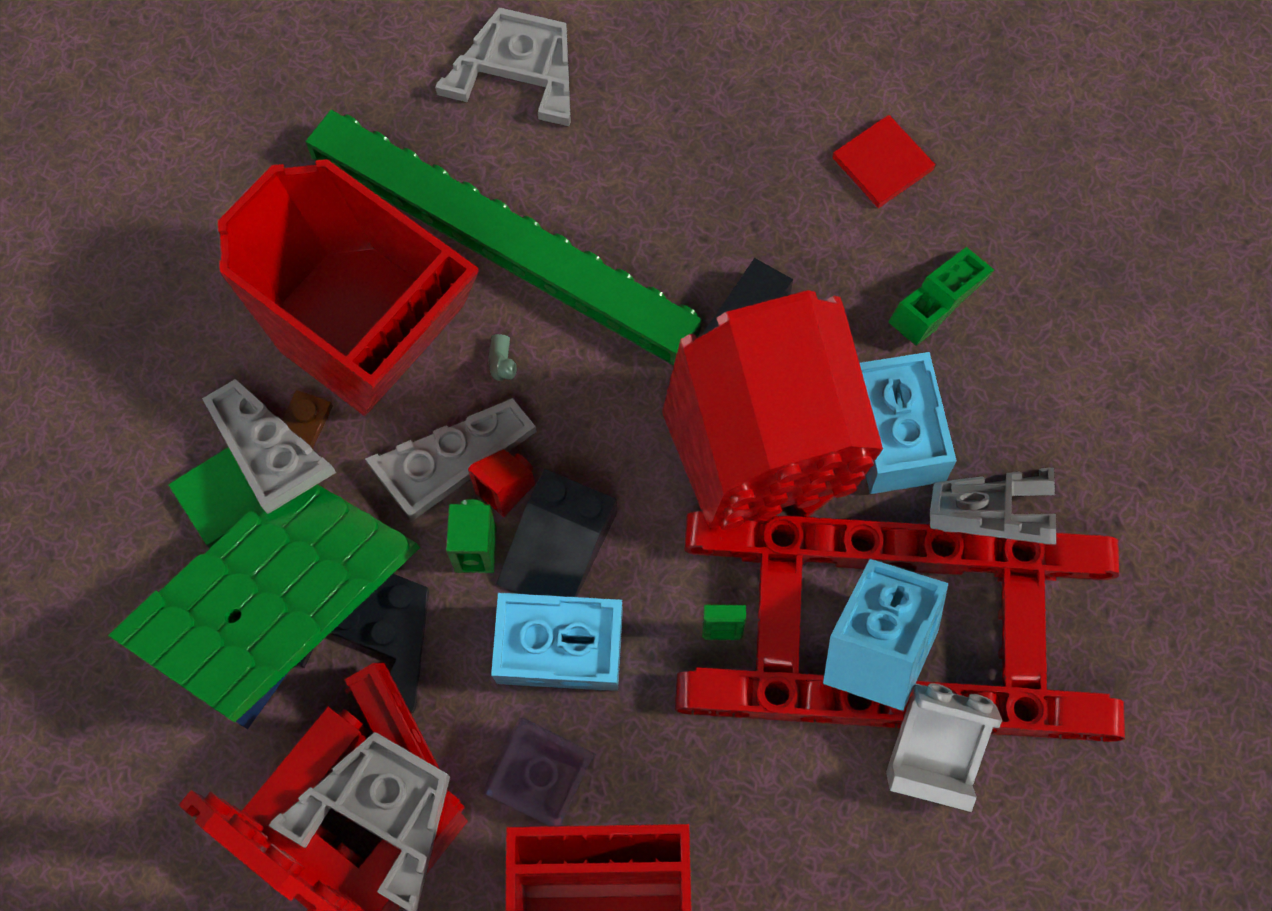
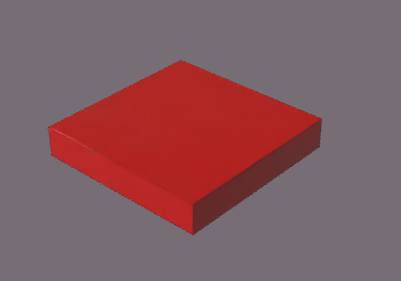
M887 115L833 152L832 157L877 208H880L932 172L936 165L890 115Z

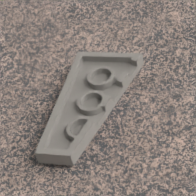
M513 398L470 415L466 418V421L448 428L446 425L436 429L432 435L414 442L409 440L396 446L397 449L380 456L377 453L365 458L368 466L411 522L471 479L468 468L473 463L502 449L509 452L537 432L536 426Z

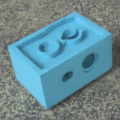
M930 352L860 363L883 450L874 462V466L866 474L869 493L875 494L947 481L957 460Z
M869 559L830 636L823 684L904 711L939 631L948 583Z
M498 593L491 676L497 684L618 691L623 617L622 600Z

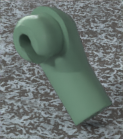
M502 334L491 336L488 356L491 376L497 381L511 380L517 372L516 363L512 359H508L510 337Z

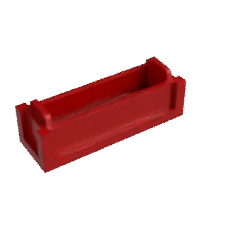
M372 663L344 679L349 687L345 690L346 694L353 693L373 733L380 734L440 769L385 663Z

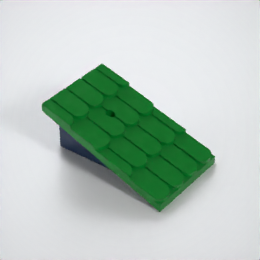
M317 484L269 514L265 512L261 505L255 511L251 509L206 553L195 557L159 592L155 590L108 636L222 715L248 730L289 671L416 553L420 546L399 531L392 529L372 517L369 513L360 510L340 496Z

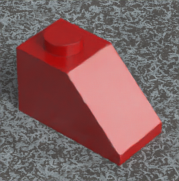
M505 449L473 463L468 468L475 494L503 517L535 485L532 465L520 454L517 453L513 457Z

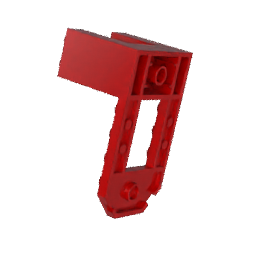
M327 707L242 811L235 805L232 806L223 798H219L211 791L206 797H203L191 790L179 804L191 817H197L195 822L206 833L290 901L295 898L308 909L307 911H398L401 906L382 896L377 891L402 850L382 839L367 859L364 860L342 842L337 848L333 846L332 843L337 837L321 824L306 848L269 826L277 815L287 812L299 801L298 797L310 787H316L333 772V767L366 740V736L370 731L345 709L337 714L330 707ZM448 790L427 873L468 822L461 813L465 806Z

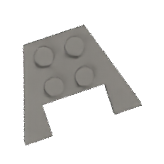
M499 7L474 37V44L464 56L460 55L455 60L453 69L446 78L441 77L435 87L437 95L468 102L478 72L546 87L538 109V119L570 126L567 25L564 22Z
M1054 468L1039 469V476L1022 478L1020 471L1006 473L1005 481L985 483L983 476L935 482L930 508V528L939 529L944 532H961L1036 543L1056 544V514H1012V496L1055 495Z
M374 732L333 767V772L316 787H310L298 797L299 801L287 812L277 815L269 826L306 848L329 810L337 811L402 850L377 892L407 911H417L450 776Z

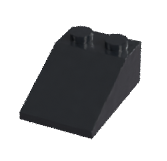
M544 469L526 505L496 585L516 594L577 597L617 515V499Z

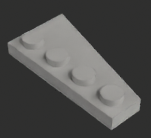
M236 379L202 398L261 507L267 514L336 473L329 462L323 457L321 458L309 444L293 433L280 418L273 415L260 400Z

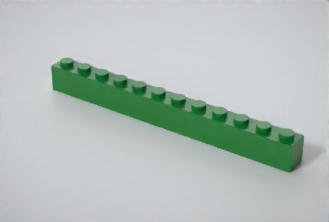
M330 110L305 141L312 159H328L385 201L673 366L680 339L689 334H695L697 338L700 334L701 318L690 307L682 304L678 306L667 300L665 295L658 289L651 286L647 288L635 282L628 272L622 269H612L605 265L596 254L590 251L582 252L572 246L571 242L558 233L552 235L543 230L534 219L528 216L521 217L513 213L504 202L498 199L490 200L480 194L479 190L472 184L465 181L460 183L450 177L448 172L442 167L435 164L430 166L420 160L418 155L408 148L400 149L393 145L382 133L378 131H373L372 133L363 128L350 115L345 114L342 116Z

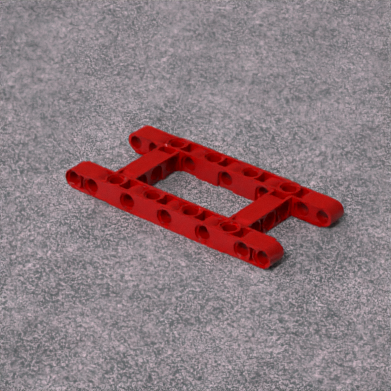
M702 511L687 514L685 552L693 555L742 558V562L760 563L761 583L759 584V621L756 654L758 660H756V671L696 667V671L679 672L676 680V712L692 715V711H694V715L732 717V714L735 713V718L812 723L816 719V723L895 728V724H897V728H901L910 697L904 711L866 699L868 708L859 711L852 708L848 703V696L852 693L823 684L824 675L799 673L802 565L805 562L835 563V567L865 569L869 559H873L895 567L914 568V572L952 575H962L964 571L994 573V577H998V581H1002V607L998 611V620H1002V647L998 650V659H1002L1003 685L988 686L916 681V684L927 687L930 683L940 684L952 690L954 694L969 697L970 694H977L990 699L997 706L1002 718L1000 728L993 727L991 734L1060 739L1059 735H1062V739L1101 741V737H1103L1104 742L1125 740L1123 700L1110 698V694L1047 690L1045 580L1056 581V577L1111 580L1119 577L1118 539L1101 535L1056 533V544H1044L961 532H944L939 529H931L930 524L799 516H773L767 519H760L758 515L745 518L744 523L738 527L722 530L721 526L709 529ZM777 534H784L791 539L792 544L786 547L778 546L773 542L772 537ZM863 539L869 543L871 550L866 552L858 551L852 545V541ZM932 545H944L949 550L950 555L946 557L937 555L933 551ZM1018 548L1025 551L1029 561L1023 562L1016 559L1012 549ZM771 688L780 689L785 693L787 701L782 705L771 704L766 699L765 692ZM1014 704L1025 705L1031 712V721L1019 719L1014 712Z

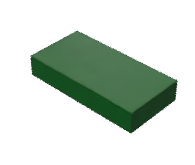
M704 605L702 638L704 640H740L743 636L746 622V605Z

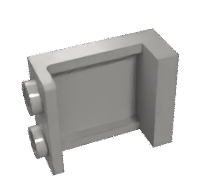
M915 683L886 771L890 791L972 812L977 798L973 784L993 727L1000 728L1002 722L1000 713L993 701L977 694H970L969 697L954 694L952 690L940 684L930 683L927 687Z

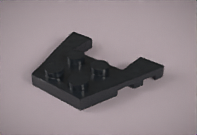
M392 574L344 619L331 634L396 660L390 674L409 711L414 713L417 703L429 589L426 586ZM312 651L297 666L305 668Z

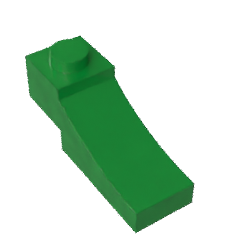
M965 247L929 274L921 287L903 299L888 323L917 346L934 333L939 325L992 275L994 269L969 248Z

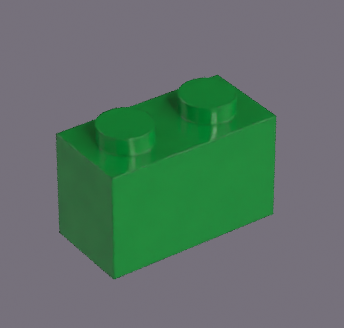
M466 499L460 501V504H449L446 551L455 573L495 572L497 527L490 505H484V502L480 500Z

